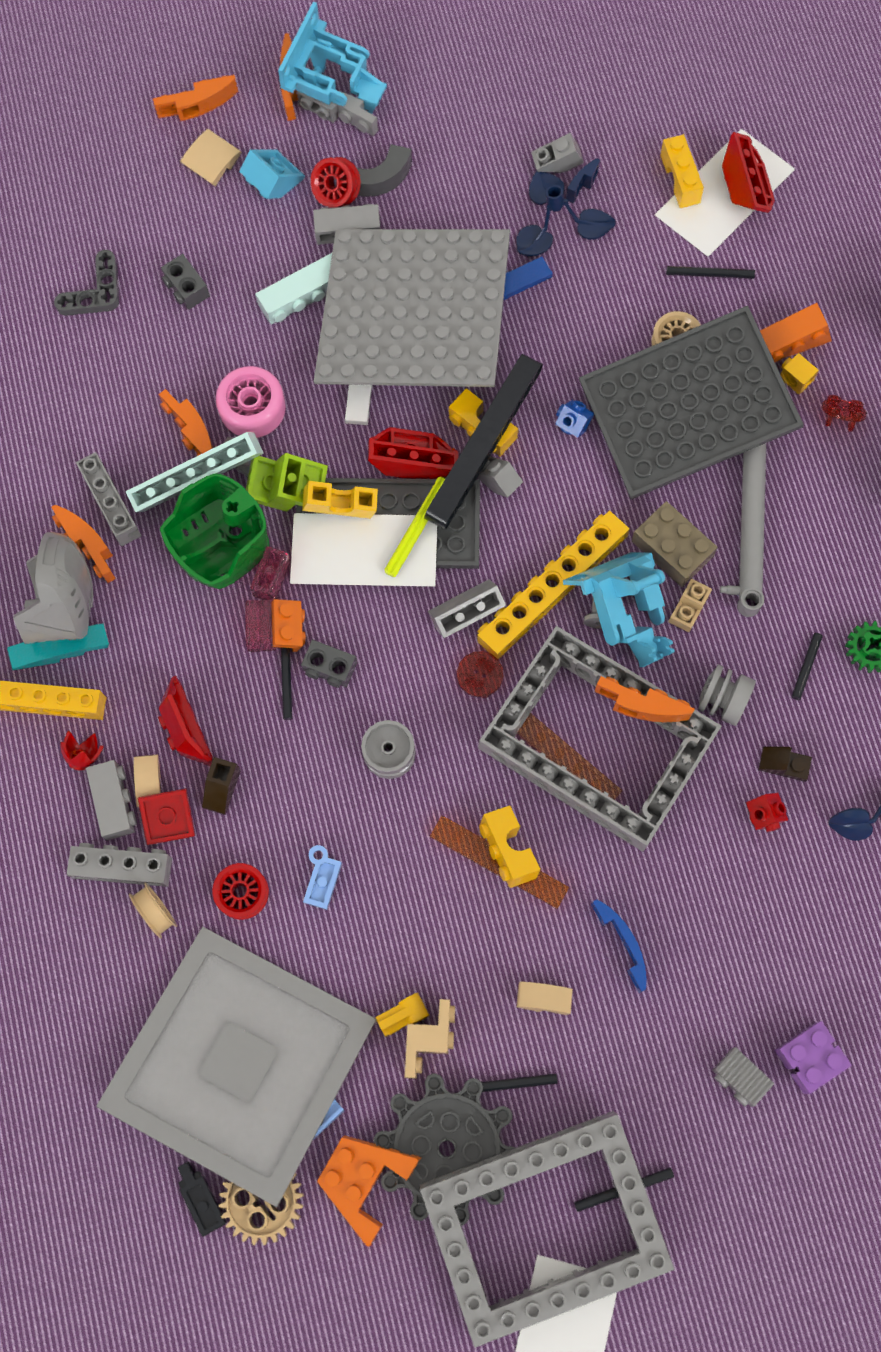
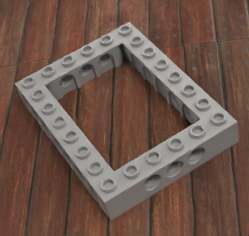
M556 626L479 740L478 749L644 852L720 730L721 725L694 710L690 719L686 721L654 722L684 741L645 801L638 814L634 813L629 809L628 805L623 806L610 798L607 792L602 793L587 783L588 780L584 778L581 780L567 771V767L557 765L546 758V754L543 752L540 754L525 745V741L522 739L519 741L514 738L561 666L595 687L602 676L604 678H614L620 685L626 688H636L644 696L647 695L649 688L653 690L660 689ZM668 694V697L677 700V698Z
M614 1111L419 1184L474 1348L675 1270L620 1119ZM601 1150L603 1159L607 1163L613 1180H611L621 1199V1209L630 1224L631 1236L637 1243L638 1249L628 1253L625 1250L621 1252L622 1255L604 1262L599 1260L597 1265L579 1272L576 1269L572 1271L573 1274L556 1281H553V1279L548 1280V1284L530 1291L527 1288L520 1295L504 1300V1298L499 1299V1303L489 1306L454 1206Z

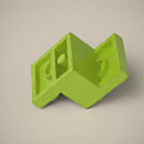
M284 453L276 461L258 456L251 460L246 490L258 504L287 512L295 505L303 507V491L308 481L325 483L328 466L288 453Z

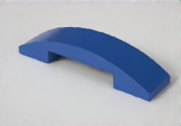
M598 899L593 901L591 906L602 926L612 922L635 964L627 972L639 993L646 990L647 982L645 963L633 933L614 910Z

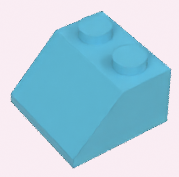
M277 149L250 150L239 171L245 177V180L255 186L266 199L283 197L305 177Z

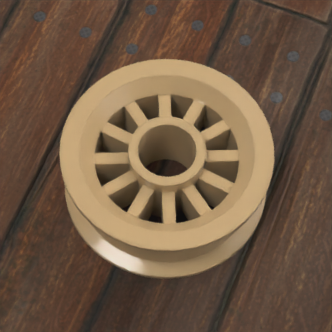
M675 311L667 313L659 318L654 326L651 340L652 346L700 326V323L695 317L685 312Z
M145 882V887L135 895L129 894V897L148 926L161 939V933L172 925L177 927V924L158 895Z

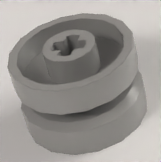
M385 720L375 723L368 728L362 739L361 749L365 764L373 774L380 778L393 779L401 777L414 764L416 751L413 736L406 726L397 721Z

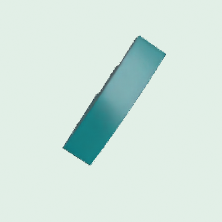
M104 623L88 626V634L82 639H65L30 644L22 642L7 647V652L13 671L59 663L60 659L82 656L87 651L108 648L109 642Z

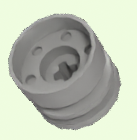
M718 664L704 684L700 694L698 710L704 712L707 704L710 703L712 707L709 715L713 716L718 708H722L721 720L736 726L749 701L756 680L741 674L734 683L731 681V669L722 678L720 675L723 666Z

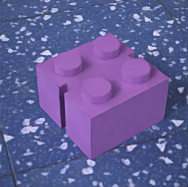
M822 1021L813 1023L774 1050L787 1070L796 1067L799 1069V1071H794L790 1075L803 1094H811L852 1066L839 1045L832 1046L831 1043L835 1040Z

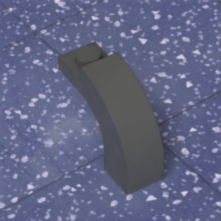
M391 144L386 159L379 166L371 169L357 168L361 181L358 196H379L399 186L410 170L412 150Z

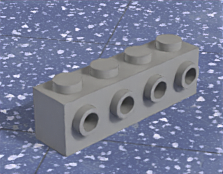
M79 843V847L71 846L66 875L72 879L144 885L146 882L151 886L168 887L172 857L166 854L165 850L151 849V853L142 852V849L137 847H127V851L118 850V847L113 845H103V849L94 848L93 844Z

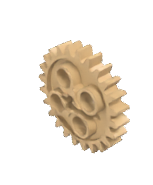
M291 1180L283 1195L286 1201L284 1210L279 1211L265 1201V1205L276 1217L275 1220H272L263 1204L260 1206L256 1204L259 1199L257 1196L248 1192L250 1196L249 1203L242 1205L239 1203L237 1196L244 1189L232 1182H223L224 1187L228 1190L219 1194V1196L226 1198V1202L219 1204V1207L226 1208L227 1212L221 1218L229 1217L230 1221L226 1228L235 1226L236 1229L233 1236L238 1235L240 1232L243 1233L242 1242H245L250 1236L252 1237V1245H256L259 1238H261L263 1245H266L268 1237H271L275 1243L278 1241L277 1233L279 1232L283 1237L287 1236L285 1227L294 1229L295 1225L291 1219H300L301 1217L295 1212L296 1209L304 1207L303 1204L297 1202V1199L304 1196L303 1193L296 1192V1189L302 1185L301 1183H293ZM255 1212H260L264 1215L265 1222L262 1227H257L252 1222Z

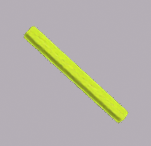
M443 477L437 478L385 567L387 575L396 577L428 522L424 518L425 513L445 481Z

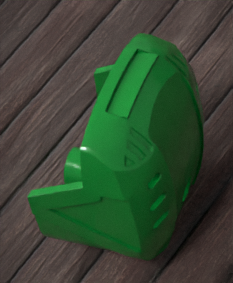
M218 473L205 476L194 484L192 483L182 489L173 513L160 527L163 542L179 566L195 581L211 588L222 589L235 583V581L257 566L270 550L266 520L258 502L241 484ZM202 514L206 516L208 522L204 521L201 516ZM192 521H194V522L196 523V525H197V527H198L197 530L194 529V527H193V525H192V523H191ZM240 528L242 532L239 535L234 536L230 534L231 529ZM183 530L187 531L188 536L184 535Z

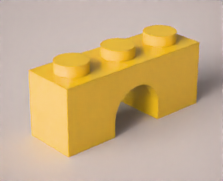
M684 134L663 139L660 156L666 172L673 173V191L679 208L700 204L704 187Z
M466 388L449 406L450 421L458 427H463L471 437L480 423L478 417L483 412L484 401ZM510 423L493 453L501 457L518 438V428Z
M308 481L303 491L302 511L371 519L377 512L378 489L355 486L351 490H336L332 488V483Z
M510 805L483 814L479 829L482 837L488 840L491 857L497 860L500 866L499 873L502 880L507 882L509 888L536 879L541 869L531 848L517 851L512 849L507 843L508 839L517 835L520 828Z

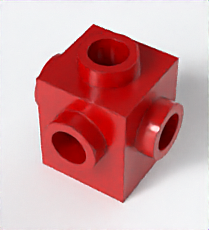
M779 793L764 794L746 802L750 813V820L755 830L766 829V832L780 829V824L788 821L786 807L781 801Z

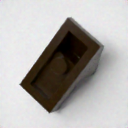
M763 747L758 770L806 782L812 757L791 752L792 747Z

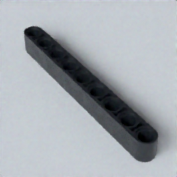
M524 354L519 357L429 505L424 517L426 520L443 529H447L537 380L543 367L542 363Z

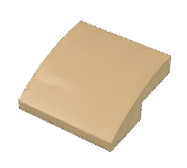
M207 129L190 146L180 162L216 186L226 169H232L242 152Z

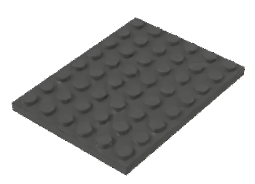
M748 305L579 377V382L631 500L787 435L804 426Z

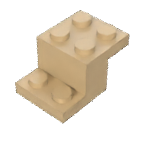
M440 999L438 1025L407 1024L405 1078L417 1079V1073L422 1074L423 1058L418 1057V1053L448 1054L449 1049H454V1032H449L450 1023H455V1006H451L450 1000Z

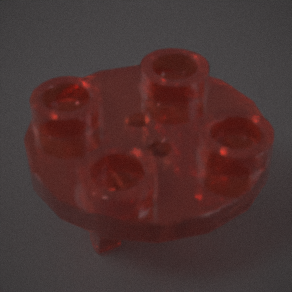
M828 395L827 400H824L821 406L822 410L827 414L825 426L830 427L833 418L849 421L848 431L853 432L856 422L864 421L867 416V412L863 408L864 403L858 400H851L849 402L841 400L839 396Z
M484 651L472 652L466 655L460 661L457 668L458 684L463 691L474 697H489L498 690L504 678L503 667L499 659L493 654Z

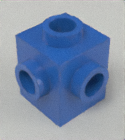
M571 400L559 407L556 413L558 419L555 425L559 426L562 432L578 438L586 432L594 417V413L587 409L584 403Z

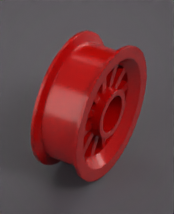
M343 157L322 159L315 165L311 173L310 184L313 195L319 203L326 207L335 208L347 206L356 199L360 191L361 181L356 166L350 160ZM334 179L337 181V186L334 184Z
M236 863L227 866L217 875L213 883L212 894L216 906L224 914L233 919L245 920L256 916L263 910L268 901L269 887L265 877L258 869L249 864ZM235 875H238V881H236ZM230 878L233 882L232 884L227 882ZM227 886L230 890H224V887ZM246 886V894L240 898L236 897L235 890L237 887ZM252 893H258L257 897L253 896ZM249 899L254 900V903L252 905L250 904ZM243 902L246 903L247 908H243Z

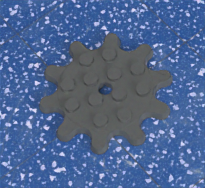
M430 1074L425 1080L426 1094L420 1101H412L406 1095L400 1093L392 1097L390 1105L399 1117V1124L393 1131H380L374 1136L373 1142L376 1146L396 1149L401 1153L413 1154L421 1158L408 1180L392 1170L386 1172L381 1178V1186L387 1192H393L398 1188L404 1187L413 1193L410 1214L415 1220L422 1221L429 1215L419 1184L515 1148L504 1145L499 1138L500 1130L512 1120L511 1110L506 1106H500L494 1110L484 1109L480 1104L483 1085L478 1079L471 1078L466 1081L460 1092L450 1093L446 1090L443 1078L440 1075ZM443 1141L453 1143L455 1150L452 1155L443 1156L440 1153L439 1147ZM500 1188L479 1197L484 1198L491 1205H498L504 1199V1191ZM471 1200L454 1206L461 1226L469 1220L468 1205Z

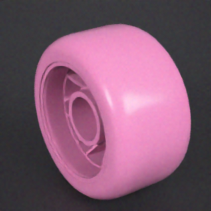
M245 366L231 371L220 382L216 392V406L220 418L226 428L237 436L246 432H254L256 438L266 436L273 432L284 418L286 401L281 384L272 373L263 368Z

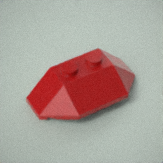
M733 132L722 163L724 179L727 183L730 199L733 204L769 213L772 210L775 198L765 164L757 149L751 144L750 136Z
M389 427L368 440V461L385 476L406 479H437L438 477H447L459 458L458 451L455 448H451L434 433Z
M177 676L171 678L159 706L161 716L158 717L163 730L168 729L170 737L167 738V741L172 751L177 750L183 757L211 766L213 756L181 682Z

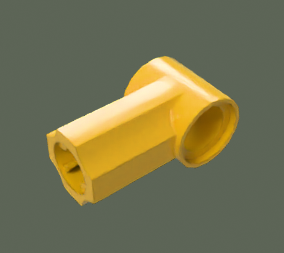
M419 993L403 999L398 1003L399 1005L375 1017L385 1037L407 1026V1024H416L429 1016Z

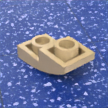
M691 578L669 619V623L690 632L712 589Z
M158 754L134 757V783L137 807H139L138 797L161 793Z
M519 982L517 1007L537 1012L544 1010L568 1015L571 1014L573 989L549 984Z

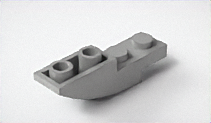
M297 91L300 106L305 110L316 113L323 120H329L334 123L339 117L343 122L356 126L363 133L374 136L378 131L377 117L365 111L364 101L341 92L348 99L346 105L340 106L333 102L328 105Z

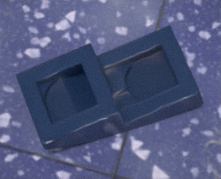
M596 158L589 162L575 175L567 188L566 199H568V202L575 203L582 187L591 189L599 173L600 159Z

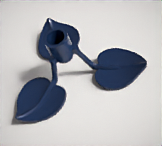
M536 171L530 183L529 196L538 205L547 203L544 227L541 229L537 225H528L522 228L516 239L517 252L525 256H537L548 251L553 244V235L546 232L550 212L560 211L563 206L567 208L573 220L579 224L577 231L585 239L594 240L601 238L615 226L616 221L609 214L597 209L583 210L580 214V219L577 218L568 204V199H564L565 186L563 181L547 172Z
M881 805L872 818H870L869 812L865 809L850 808L833 815L828 820V824L838 834L849 840L859 841L866 839L873 832L871 824L875 823L881 814Z

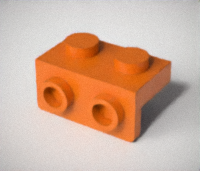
M278 599L272 601L273 647L292 648V652H298L305 644L306 634L305 631H302L305 611L301 607V601Z

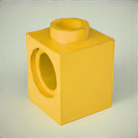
M798 353L793 359L789 357L782 364L780 375L783 381L800 395L815 380L819 370Z

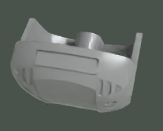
M46 532L40 542L38 554L26 562L34 587L35 599L25 600L24 609L13 616L15 625L25 644L65 639L76 640L82 639L88 634L90 612L93 606V583L86 560L78 545L65 534Z

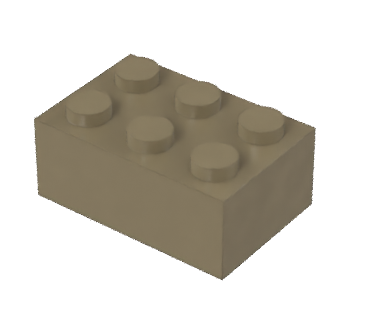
M667 501L634 531L631 541L642 552H651L654 563L681 587L714 557L718 548Z

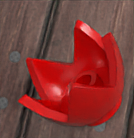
M68 731L64 741L60 742L62 756L69 767L74 770H85L86 767L91 766L100 757L104 746L100 745L98 749L95 733L81 744H78L72 733Z

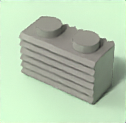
M736 1047L731 1048L712 1070L716 1074L714 1079L725 1089L729 1086L736 1092L734 1098L744 1107L747 1105L755 1107L774 1085V1082Z

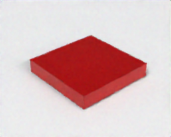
M187 788L138 797L147 845L194 837L196 835Z

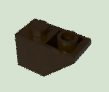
M216 757L213 758L205 782L203 809L226 815L241 772L236 763Z

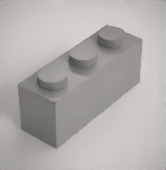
M378 204L313 210L317 245L334 243L336 229H381Z
M488 579L429 610L428 613L437 632L443 638H446L505 607L506 604L498 586Z
M115 760L86 767L101 837L108 841L135 833L134 825H137L134 812L129 809L128 803L131 802V795L128 788L124 787L123 780L126 779V774L123 766H119Z

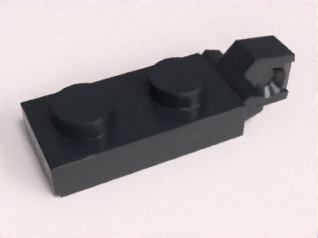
M189 1161L177 1167L183 1179L178 1182L181 1188L179 1191L201 1236L204 1237L225 1225L227 1222L225 1218H221L223 1214L200 1170L195 1173Z

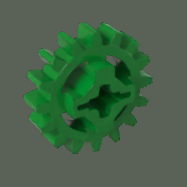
M874 621L871 626L864 622L861 627L857 625L853 629L854 633L851 632L847 638L851 641H847L845 647L851 649L846 655L853 656L854 659L851 661V664L859 663L858 670L867 667V672L871 673L875 668L879 673L881 672V627H877V621ZM857 642L860 645V651L858 650ZM878 643V645H877L875 648L869 649L868 651H866V650L868 649V647H870V646H872V645L874 646L875 644Z

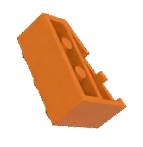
M818 303L808 306L760 330L774 362L831 342L829 327Z

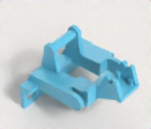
M313 2L278 69L281 89L291 93L297 90L328 105L331 102L340 106L346 105L348 99L343 93L336 90L335 80L321 74L326 70V61L328 59L339 64L342 71L352 75L350 78V92L358 95V98L364 101L365 110L372 114L375 107L378 106L387 84L366 71V60H368L370 55L366 48L324 31L327 22L319 19L317 3ZM309 58H311L314 70L305 67Z
M630 552L563 580V585L581 586L583 595L592 593L606 642L611 646L618 643H628L639 661L640 667H645L675 652L673 648L669 647V645L673 644V641L666 637L654 636L652 627H634L631 614H626L621 599L624 596L634 595L638 610L648 611L650 620L654 625L664 623L665 615L662 607L665 606L659 584L665 581V575L663 571L654 569L655 563L651 552Z

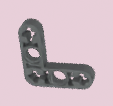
M104 249L96 255L97 289L66 292L55 297L54 305L59 314L69 316L112 311L118 307L117 260L112 251ZM106 258H109L107 261L109 269H106L103 263ZM106 276L113 277L112 282L109 284H103L102 280ZM106 291L109 292L110 295H111L110 302H108V303L106 302V300H107V293H106ZM83 299H92V303L90 305H81ZM68 301L66 307H62V305H64V302Z

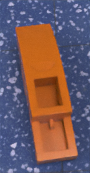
M235 74L194 82V90L153 98L158 119L179 115L180 121H184L216 109L238 92Z
M166 389L159 393L162 401L160 406L168 415L172 413L175 417L174 421L181 428L180 431L184 438L181 441L189 451L193 449L197 453L196 457L213 449L207 429L189 400L186 398L179 404Z
M57 505L51 506L55 513L52 518L57 527L63 526L66 532L64 534L78 545L88 560L91 558L94 560L96 565L92 566L99 579L104 577L107 583L115 580V576L105 561L113 555L96 531L69 510Z
M601 676L594 691L616 701L613 711L646 721H686L690 719L695 710L690 707L688 702L681 699H672L668 697L666 692L660 689L653 690L649 688L647 695L644 696L641 695L642 693L638 689L633 687L626 688L611 677L604 678Z

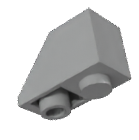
M571 133L531 152L538 172H566L584 163L579 145Z
M491 456L478 476V479L495 494L509 497L523 483L510 462Z

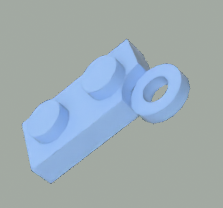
M316 845L310 849L308 855L309 860L315 866L303 903L327 910L342 862L328 858V852L325 847ZM316 851L323 853V857L319 860L314 858Z

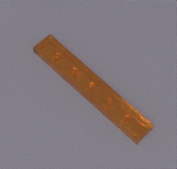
M530 713L517 733L540 754L542 752L546 754L545 757L561 767L562 765L567 767V771L581 780L583 778L588 780L587 783L602 793L607 792L610 798L615 800L623 790Z
M441 815L430 834V838L501 878L499 873L500 866L497 860H494L490 855L488 841ZM542 871L539 872L536 879L516 886L555 909L559 908L569 889L568 886Z

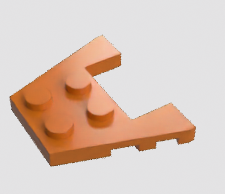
M345 1135L338 1143L317 1183L364 1244L370 1247L383 1224L364 1212L361 1207L381 1172L386 1166L408 1180L421 1158L417 1155L404 1154L396 1149L379 1147L374 1143Z

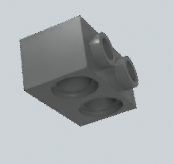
M183 254L161 267L164 275L161 279L168 289L172 288L174 290L173 295L180 305L184 304L188 310L210 297L207 285Z
M312 639L301 666L305 675L317 680L320 677L327 680V683L333 687L340 688L341 685L347 688L358 662L355 655ZM315 658L324 659L323 663L319 666L312 664ZM337 666H344L346 668L341 674L333 672Z

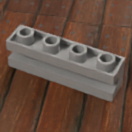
M95 452L77 461L76 464L121 547L141 537L142 535L98 454Z

